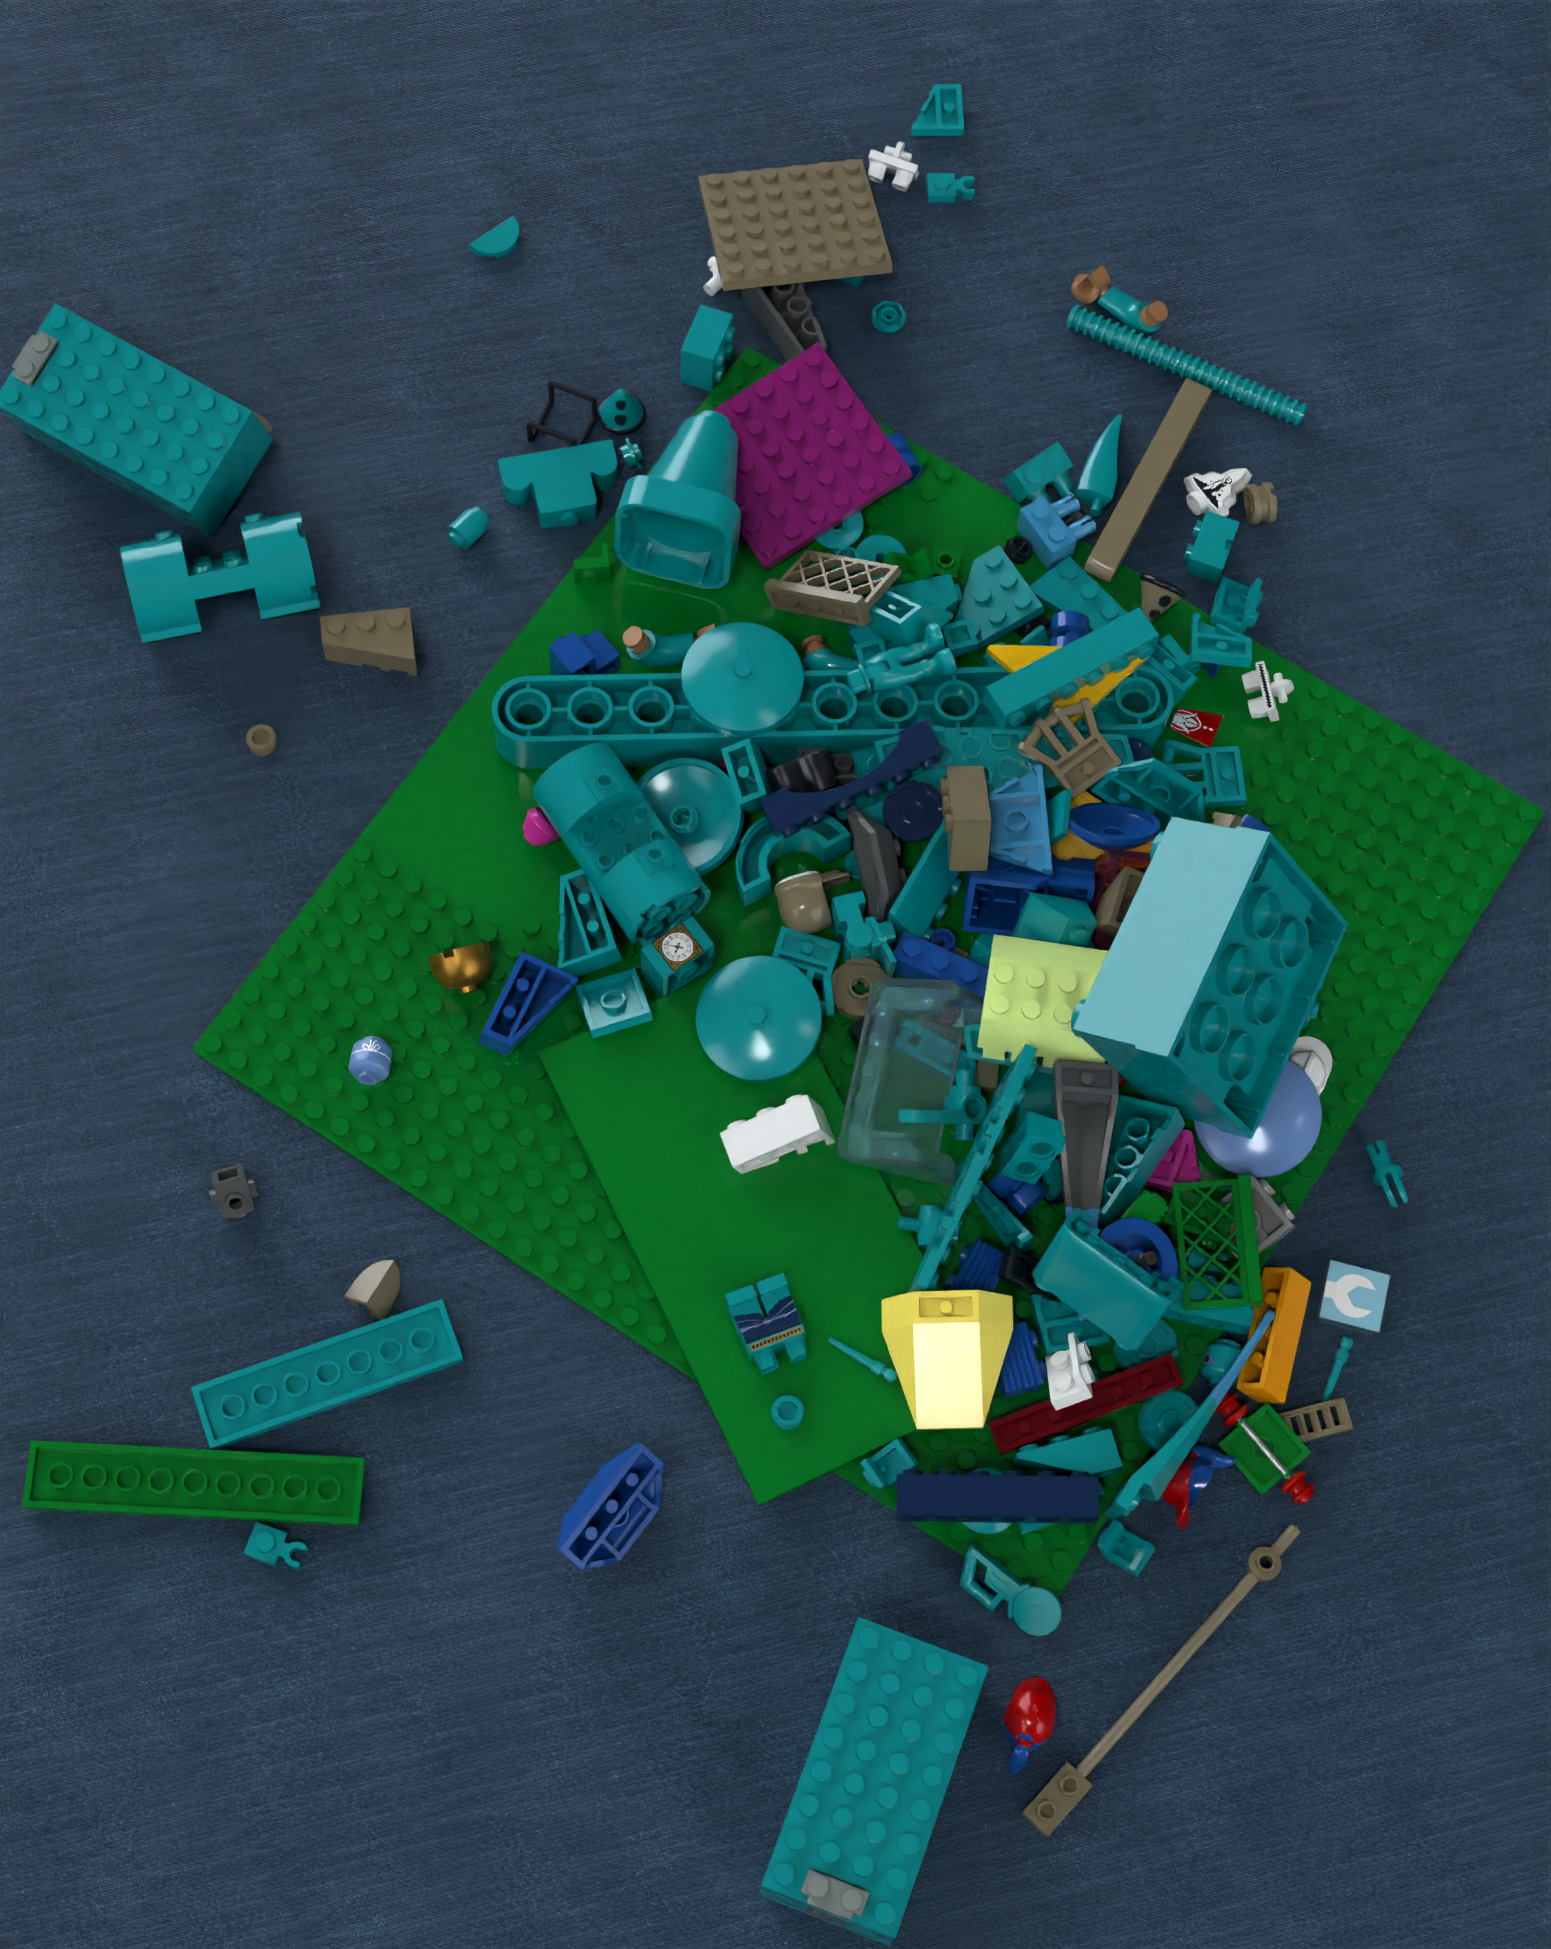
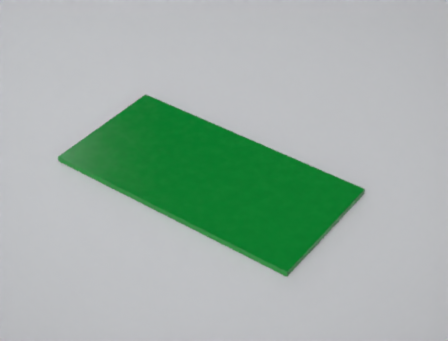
M710 976L649 1003L652 1021L593 1039L590 1030H587L537 1052V1056L757 1506L760 1507L887 1446L896 1438L902 1439L919 1431L916 1428L898 1375L893 1383L886 1381L884 1376L874 1374L870 1371V1368L829 1343L828 1339L831 1336L872 1360L885 1364V1368L895 1370L882 1333L881 1300L908 1293L923 1255L911 1232L897 1229L899 1216L902 1217L815 1050L797 1070L783 1078L768 1082H750L735 1078L721 1070L709 1058L697 1034L696 1010L704 987L713 977ZM798 1094H803V1096L807 1094L823 1108L836 1143L826 1145L825 1140L806 1146L808 1149L806 1153L798 1155L797 1151L794 1150L780 1156L779 1162L743 1174L732 1168L720 1132L728 1129L727 1126L738 1120L747 1121L757 1117L756 1113L768 1107H774L775 1109L786 1104L785 1101L788 1098ZM784 1273L794 1306L806 1331L805 1345L807 1358L796 1363H790L786 1351H780L775 1353L779 1368L762 1375L755 1361L750 1363L747 1352L724 1305V1296L727 1293L751 1284L755 1290L756 1282ZM937 1282L932 1291H941ZM783 1395L795 1396L802 1402L804 1407V1416L801 1424L792 1430L778 1428L771 1419L772 1405L777 1398Z

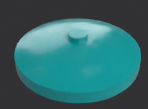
M749 622L723 624L704 633L688 650L681 671L682 692L691 712L709 728L732 736H755L769 732L783 724L797 708L801 699L804 682L801 660L790 642L781 634L766 626Z
M676 758L658 764L637 781L636 784L644 794L645 800L671 838L677 842L699 876L714 870L729 857L742 833L744 809L737 803L730 778L720 768L697 758Z
M770 956L745 957L721 968L704 987L696 1010L697 1034L706 1054L715 1065L727 1074L750 1082L777 1080L797 1070L815 1050L822 1030L823 1016L821 1003L810 980L794 965Z

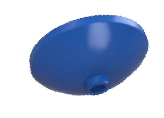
M1099 802L1080 805L1070 810L1068 828L1076 837L1089 845L1102 849L1105 852L1116 853L1131 850L1151 842L1160 833L1161 824L1155 815L1144 809L1126 804Z

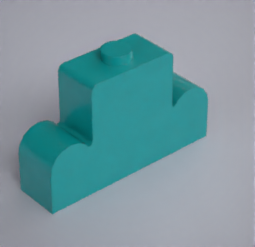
M606 440L498 459V471L503 496L509 504L515 506L526 504L530 498H534L540 527L542 528L561 525L572 526L578 522L594 520L597 518V499L594 488L600 491L609 490L617 483V458L613 441Z

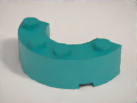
M828 815L827 819L818 824L812 825L811 822L800 826L801 831L789 838L784 839L783 835L775 838L765 816L747 830L737 852L735 862L736 883L742 904L746 907L771 893V877L768 871L772 863L781 855L792 851L807 852L816 856L823 864H826L850 851L851 834L839 821Z

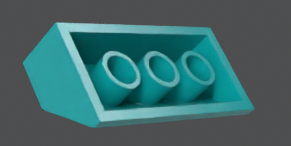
M944 818L889 911L887 921L891 920L896 935V939L893 942L897 944L904 931L929 942L932 933L935 931L932 929L933 924L936 920L941 922L949 908V905L946 904L950 895L955 897L962 886L963 880L960 877L964 871H950L948 838L947 833L944 832Z

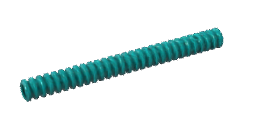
M1078 304L1073 306L1067 318L1066 327L1068 329L1073 327L1075 332L1082 331L1084 336L1089 334L1091 339L1098 338L1100 343L1105 341L1107 346L1114 345L1116 350L1121 348L1125 354L1130 352L1132 357L1139 356V360L1147 359L1148 364L1153 362L1155 367L1163 366V370L1167 371L1170 369L1172 374L1177 372L1181 378L1186 376L1191 380L1193 379L1198 383L1204 384L1206 387H1211L1213 392H1216V390L1220 391L1222 396L1227 394L1229 399L1236 398V402L1244 401L1246 406L1251 404L1255 410L1258 407L1262 413L1267 411L1271 417L1276 415L1278 420L1283 418L1287 424L1289 422L1294 423V427L1300 425L1308 408L1305 402L1300 404L1298 399L1293 401L1289 395L1286 397L1282 396V392L1274 393L1273 388L1267 390L1266 385L1260 387L1256 381L1251 383L1249 378L1244 380L1242 375L1238 374L1235 376L1231 370L1228 373L1224 367L1221 369L1217 368L1215 363L1210 365L1208 360L1201 361V357L1193 358V354L1189 353L1186 355L1184 350L1179 352L1175 346L1170 348L1168 343L1163 345L1159 339L1154 341L1152 336L1145 337L1143 332L1140 334L1136 333V329L1128 330L1126 325L1121 327L1120 322L1112 323V319L1108 318L1105 320L1103 315L1098 317L1096 312L1092 311L1089 313L1087 308L1082 310Z

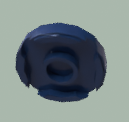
M908 780L897 784L888 792L883 803L882 818L885 826L894 837L904 842H920L929 839L939 828L943 820L940 794L931 785L915 780Z

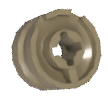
M1263 482L1260 486H1257L1255 483L1245 485L1243 504L1246 519L1250 525L1259 524L1260 521L1271 523L1276 520L1277 497L1271 492V490H1274L1271 482Z

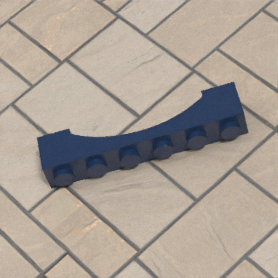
M927 718L899 731L897 737L899 742L888 757L869 773L853 782L834 789L811 793L790 792L788 786L760 799L759 806L775 838L783 835L784 839L789 838L800 832V826L811 822L812 825L818 824L829 817L827 813L837 808L841 812L856 804L855 799L861 796L873 797L884 790L883 786L892 781L895 784L902 783L912 777L911 772L919 768L926 771L940 763L938 759L942 757L943 750Z

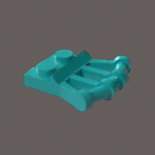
M1170 739L1163 741L1161 747L1163 751L1162 763L1181 775L1201 774L1202 781L1194 783L1203 788L1205 808L1214 809L1215 807L1242 806L1246 804L1247 798L1239 746L1199 748ZM1177 754L1199 760V762L1173 764L1174 757Z
M782 926L772 957L794 965L805 974L811 983H813L814 978L822 980L824 1001H820L822 1013H825V1016H834L831 976L841 949V943L808 933L797 932Z

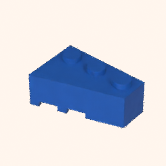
M522 951L481 1033L478 1043L507 1057L575 989L579 978Z

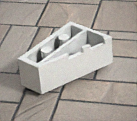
M798 1094L788 1098L785 1101L786 1104L775 1109L774 1107H768L756 1113L757 1117L747 1121L738 1120L727 1126L728 1129L720 1132L732 1168L743 1174L779 1162L780 1156L796 1150L798 1155L808 1152L806 1147L808 1145L825 1140L826 1145L836 1143L823 1108L807 1094L804 1096L803 1094Z

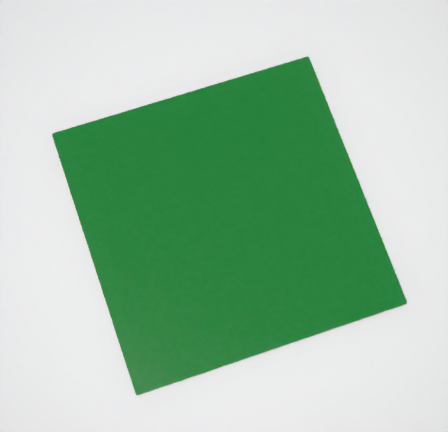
M746 348L726 372L722 382L715 386L692 416H696L702 411H712L781 365L752 348ZM876 421V423L879 425V427L885 435L896 433L895 431ZM906 438L911 447V452L915 454L922 467L921 474L908 485L894 488L860 510L864 520L863 531L856 542L848 547L856 550L864 539L873 535H886L899 541L909 555H913L920 549L926 548L929 549L930 556L932 557L934 547L962 552L956 584L959 585L961 596H963L974 559L999 545L1003 549L1008 539L1015 536L1023 537L1016 528L1019 511L1024 506ZM615 514L580 558L602 557L601 542H607L608 552L614 551ZM837 525L833 529L839 530L842 526ZM739 535L738 553L729 581L725 586L718 589H702L636 572L622 564L616 557L615 551V569L610 570V581L597 582L593 585L575 584L573 566L194 1045V1051L198 1056L696 1383L697 1381L537 1056V1052L589 1030L576 987L507 1057L478 1043L481 1033L522 951L557 968L559 960L558 932H560V876L581 869L561 838L546 846L538 845L537 847L531 845L524 838L523 834L525 832L522 826L527 812L530 808L539 807L532 795L533 788L548 768L526 769L517 767L500 755L494 740L491 708L496 692L506 682L521 676L551 675L549 647L558 637L567 636L573 631L579 638L585 634L590 635L596 630L602 633L620 654V669L613 674L681 673L683 663L665 667H646L635 662L628 655L626 645L623 642L624 632L633 626L639 627L641 630L651 631L653 634L660 636L693 632L694 637L697 638L696 632L712 624L720 626L734 622L756 623L778 632L787 639L798 653L802 665L803 659L806 657V650L803 649L801 643L812 635L822 636L823 644L826 648L832 649L834 654L856 659L846 646L849 630L843 622L773 609L765 591L764 584L770 578L780 580L806 550L834 554L835 549L823 546L816 539L765 571ZM1078 540L1072 559L1084 570L1094 547L1082 540ZM1033 550L1031 558L1027 563H1013L1029 586L1048 572ZM810 561L805 567L814 565L819 562ZM1121 564L1111 583L1089 574L1128 613L1138 607L1142 610L1139 573ZM822 571L806 577V580L821 575ZM842 576L837 579L829 581V584L842 580L846 577ZM799 579V580L794 581L793 583H798V582H801V581H803V580H802V579ZM869 580L852 585V588L869 583ZM823 583V584H820V585H817V586H814V587H822V586H825L826 584ZM847 587L838 591L844 592L849 590V588ZM868 592V593H866V594H863L862 596L864 597V599H865L871 592ZM1182 598L1151 623L1159 634L1157 644H1159L1161 638L1170 634L1187 656L1190 655V621L1192 613L1202 615V622L1212 627H1216V625L1209 622L1211 615ZM958 601V606H957L956 614H954V615H953L954 617H953L950 621H948L946 624L952 623V622L955 621V618H956V615H957V612H958L959 605H960V602H961V601ZM1040 601L1045 611L1043 615L1051 621L1055 612L1046 608L1047 604ZM1049 627V629L1046 630V633H1047V636H1048V639H1049V642H1050V638H1052V637H1051V635H1050V627ZM1011 631L989 645L1004 642L1006 645H1019L1022 638L1014 631ZM1252 640L1250 668L1221 664L1215 679L1202 666L1193 674L1198 678L1197 681L1189 689L1185 697L1172 709L1163 736L1158 745L1152 750L1153 757L1161 762L1163 755L1161 747L1163 741L1167 739L1199 748L1208 747L1170 728L1179 708L1223 715L1210 747L1239 746L1247 801L1242 806L1215 807L1214 809L1206 807V823L1213 824L1214 820L1211 818L1214 812L1225 814L1234 812L1240 818L1247 814L1262 822L1349 923L1326 973L1321 992L1318 991L1315 1001L1320 1002L1317 1017L1315 1020L1310 1019L1306 1028H1302L1298 1036L1317 1038L1328 1047L1333 1059L1331 1072L1319 1096L1322 1109L1319 1136L1311 1152L1295 1168L1275 1177L1264 1178L1276 1192L1271 1197L1277 1205L1280 1206L1284 1202L1291 1212L1296 1215L1541 820L1544 811L1534 803ZM989 645L969 656L965 653L954 658L956 668L984 667L982 658ZM1261 661L1265 662L1271 683L1274 682V674L1282 673L1283 679L1291 680L1294 685V690L1287 694V702L1279 703L1278 697H1274L1279 715V720L1270 722L1268 716L1252 719L1247 700L1263 696L1262 690L1246 694L1241 676L1257 670L1255 663ZM1126 708L1131 712L1140 713L1135 709ZM945 712L951 716H962L956 712ZM885 713V715L893 718L902 717L896 713ZM835 714L824 715L825 717L831 719L842 718ZM650 717L642 719V721L654 723L660 721V719ZM585 719L581 722L586 724H594L599 722V720ZM526 720L521 722L520 724L533 725L538 723L539 721ZM1179 754L1175 755L1173 764L1199 762V760ZM766 764V765L773 768V767H776V766L781 765V764ZM655 766L625 768L635 783H637L646 772ZM1201 774L1183 775L1192 782L1202 781ZM1062 787L1047 790L1045 793L1050 794L1052 799L1061 793L1063 789ZM1091 787L1086 790L1088 793L1096 797L1101 802H1107L1106 800L1091 792ZM761 809L751 813L744 810L743 829L736 847L721 865L700 876L710 890V898L699 914H695L693 911L689 917H694L714 943V962L711 970L687 986L715 975L721 968L738 959L758 956L763 953L765 956L772 957L781 927H785L780 917L777 897L774 893L777 883L787 877L807 871H817L820 874L837 869L841 872H846L844 867L845 857L850 851L854 850L852 838L850 851L826 864H823L816 856L807 852L792 851L781 855L772 863L768 871L771 877V893L744 907L740 900L736 883L735 862L737 852L747 830L764 817ZM847 819V820H845L844 824H842V825H843V826L848 830V832L850 833L849 824H848V819ZM934 834L929 839L920 842H904L898 839L901 855L896 857L899 868L904 867L907 880ZM1146 864L1131 867L1142 873H1145L1147 870ZM1122 869L1094 874L1095 890L1090 904L1094 917L1100 898ZM964 871L960 877L963 883L955 897L950 895L946 902L949 908L941 922L936 920L932 929H949L956 938L955 944L957 948L970 954L975 941L981 933L963 931V896L967 871ZM850 876L849 882L824 889L829 911L831 910L833 897L862 891L860 879ZM605 905L623 961L577 977L579 979L576 986L635 968L648 1004L660 999L641 974V949H643V946L639 941L634 945L630 942ZM866 905L863 912V921L864 918L868 917ZM831 926L823 931L811 934L835 941ZM1094 929L1091 936L1096 949L1109 951L1115 937ZM481 942H489L493 960L492 970L486 980L477 984L479 990L460 994L459 989H447L435 980L430 969L428 957L440 953L446 954L454 949ZM839 942L841 943V949L835 964L834 971L837 967L839 968L841 965L845 964V962L842 959V942ZM892 942V943H893V952H894V950H895V948H896V946H897V943ZM939 942L940 946L945 945L944 942ZM894 973L893 978H891V997L884 1010L886 1013L891 1012L898 1023L897 1030L899 1033L896 1036L898 1037L902 1031L900 1027L905 1019L917 1022L932 990ZM814 978L812 985L818 994L819 1000L824 1001L822 980ZM858 982L856 987H852V990L857 995L869 992V989L864 988V983ZM940 995L928 1018V1021L940 1025ZM965 1006V1026H968L974 1009ZM835 1010L834 1016H825V1013H822V1030L815 1051L902 1217L918 1219L920 1208L923 1205H933L944 1210L957 1180L952 1171L965 1162L974 1140H954L955 1124L898 1123V1110L943 1111L944 1100L949 1095V1086H956V1084L907 1056L893 1051L889 1046L892 1041L862 1058L846 1033L849 1026L858 1020L848 1018L843 1014L837 1013ZM945 1027L964 1035V1028ZM367 1036L383 1039L393 1053L388 1077L374 1085L359 1083L350 1074L348 1069L353 1045ZM912 1037L909 1044L917 1047L921 1040ZM957 1046V1047H959V1048H961L962 1050H964V1051L967 1052L966 1049H964V1048H962V1047H960V1046ZM999 1064L998 1083L1010 1066ZM1129 1082L1119 1089V1095L1148 1101L1140 1092L1134 1091ZM981 1091L988 1109L995 1092ZM1015 1109L1010 1118L1006 1119L1004 1127H1006L999 1144H996L992 1151L995 1154L988 1170L984 1171L980 1179L986 1187H988L990 1181L999 1172L998 1150L1012 1133L1013 1129H1015ZM1182 1117L1185 1122L1183 1129L1192 1131L1195 1138L1201 1181L1237 1179V1175L1217 1165L1205 1152L1197 1137L1194 1120ZM974 1125V1137L976 1136L980 1125ZM1144 1185L1137 1195L1138 1197L1144 1189L1150 1193L1155 1192L1166 1201V1206L1168 1207L1173 1192ZM1231 1188L1217 1189L1210 1198L1219 1202L1232 1192ZM1002 1199V1201H1004L1005 1204L1007 1205V1200H1006V1199ZM1042 1199L1026 1216L1018 1219L1033 1236L1027 1252L1028 1255L1037 1260L1041 1259L1066 1220L1064 1202L1059 1206L1052 1207ZM971 1200L968 1208L964 1209L961 1215L963 1221L959 1228L956 1245L951 1247L943 1264L939 1263L935 1271L939 1274L937 1284L941 1291H944L943 1288L951 1272L957 1275L962 1267V1264L957 1261L966 1245L972 1247L975 1240L978 1239L1004 1253V1244L973 1200ZM1098 1226V1229L1101 1230L1098 1234V1237L1101 1234V1232L1105 1229L1104 1227ZM910 1231L918 1246L917 1232ZM1167 1236L1173 1247L1178 1248L1177 1240ZM1278 1242L1259 1254L1260 1271ZM918 1247L924 1256L926 1249ZM1227 1247L1223 1251L1227 1253V1261L1218 1262L1220 1264H1227L1226 1268L1230 1271L1237 1264L1238 1259ZM1238 1269L1234 1275L1240 1279V1272ZM1206 1271L1203 1274L1217 1278V1282H1221L1226 1276L1224 1273ZM1000 1279L993 1293L1012 1296L1013 1324L1026 1321L1028 1329H1034L1038 1340V1349H1034L1037 1360H1043L1046 1367L1045 1353L1030 1302L1031 1295ZM1229 1279L1227 1284H1230V1282L1234 1281L1232 1279ZM1054 1295L1052 1301L1060 1303L1061 1299ZM1162 1318L1174 1330L1176 1335L1178 1355L1175 1364L1184 1382L1183 1386L1172 1391H1180L1185 1394L1202 1366L1207 1346L1216 1343V1340L1219 1339L1223 1331ZM1110 1335L1108 1345L1089 1348L1091 1360L1087 1362L1092 1370L1097 1369L1099 1371V1375H1097L1099 1380L1124 1371L1117 1364L1114 1357V1338ZM1048 1376L1046 1380H1043L1044 1385L1041 1390L1003 1399L999 1383L997 1382L984 1428L919 1430L902 1438L909 1451L919 1463L914 1469L922 1470L923 1474H936L938 1470H954L956 1475H966L976 1469L992 1468L1001 1472L1021 1471L1023 1476H1036V1473L1040 1471L1013 1465L1012 1461L1016 1453H1019V1450L1002 1456L999 1455L988 1428V1423L1051 1399ZM1145 1401L1036 1442L1038 1447L1050 1445V1440L1059 1436L1069 1435V1438L1072 1439L1082 1436L1081 1432L1089 1428L1100 1427L1101 1431L1111 1428L1123 1467L1118 1474L1098 1479L1105 1495H1103L1102 1499H1099V1519L1096 1524H1053L1021 1535L1017 1523H1012L1007 1529L996 1534L976 1533L967 1528L962 1522L909 1523L964 1559L970 1544H976L1024 1583L1030 1581L1032 1587L1046 1588L1053 1592L1058 1599L1107 1520L1108 1516L1103 1514L1119 1488L1138 1470L1150 1450L1143 1442L1138 1429V1414ZM883 1448L833 1471V1473L896 1513V1483L890 1488L881 1490L877 1486H871L864 1477L863 1471L865 1469L861 1465L864 1459L873 1457ZM978 1560L976 1567L986 1572L987 1567Z

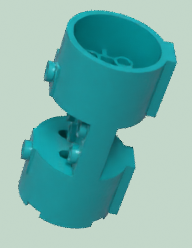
M262 512L246 515L245 521H240L246 553L241 554L240 550L227 551L222 553L223 558L211 560L210 556H201L194 558L193 564L187 563L180 533L174 534L173 530L155 533L156 538L150 539V541L120 546L128 590L142 643L201 632L202 627L196 604L197 599L252 588L255 589L261 619L320 608L306 536L302 527L297 528L303 526L300 512L273 517H263Z
M596 742L575 749L551 765L538 779L533 788V798L633 945L639 941L643 946L652 937H661L668 932L669 927L673 923L681 919L685 921L691 915V912L694 911L695 914H699L710 898V890L677 842L671 838L645 800L644 794L609 744Z

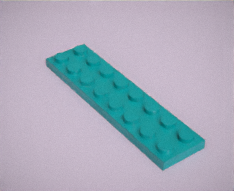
M443 1299L195 1385L191 1387L209 1447L211 1450H217L464 1362Z

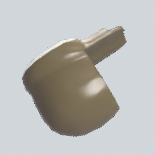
M836 869L819 874L817 871H807L779 881L774 888V893L777 897L778 909L784 926L797 932L808 934L818 933L830 927L832 919L824 889L849 882L850 872H841Z

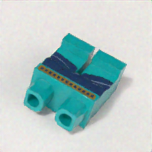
M784 1273L756 1282L755 1290L751 1284L727 1293L724 1296V1305L747 1352L750 1363L755 1361L762 1375L779 1368L775 1353L780 1351H786L790 1363H796L807 1358L805 1345L806 1331L794 1306Z

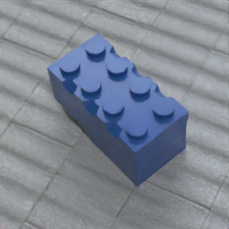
M1051 855L1053 875H1046L988 856L987 871H967L963 896V931L1011 936L1030 892L1083 900L1090 907L1095 890L1094 860L1072 857L1069 861L1058 860L1054 855Z

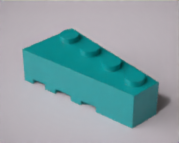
M1124 1095L1118 1096L1098 1226L1106 1228L1120 1219L1131 1206L1184 1128L1185 1122L1177 1107Z

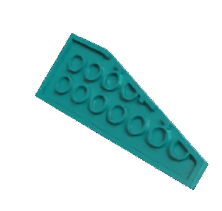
M933 725L931 728L943 750L942 757L938 759L940 763L926 771L919 768L911 772L912 777L908 780L929 784L940 794V778L946 777V766H984L988 793L995 788L1003 787L1007 781L1014 777L1020 779L1033 771V766L1039 763L1021 755L1016 750L1019 742H1024L1030 730H1001L996 728L987 730L972 729V727L945 728L944 726ZM1057 731V733H1054L1067 752L1076 747L1066 732ZM1081 734L1085 740L1089 738V734ZM1101 734L1121 760L1122 764L1120 766L1135 762L1127 735ZM898 735L874 742L873 745L879 764L897 746L899 742L897 739ZM1041 736L1034 748L1057 761L1059 757L1044 737ZM1043 766L1045 791L1061 787L1056 779L1050 775L1049 770ZM894 781L886 784L887 792L897 785Z
M1025 1044L999 1081L988 1106L986 1117L975 1136L908 1293L933 1290L939 1274L935 1271L939 1263L943 1264L950 1252L951 1246L948 1243L952 1236H956L963 1219H961V1215L964 1209L968 1208L972 1198L977 1196L983 1181L980 1179L984 1171L988 1170L995 1154L992 1151L995 1145L999 1144L1005 1132V1121L1007 1118H1010L1015 1106L1020 1104L1025 1094L1026 1088H1024L1027 1079L1031 1078L1037 1066V1062L1033 1061L1037 1048Z

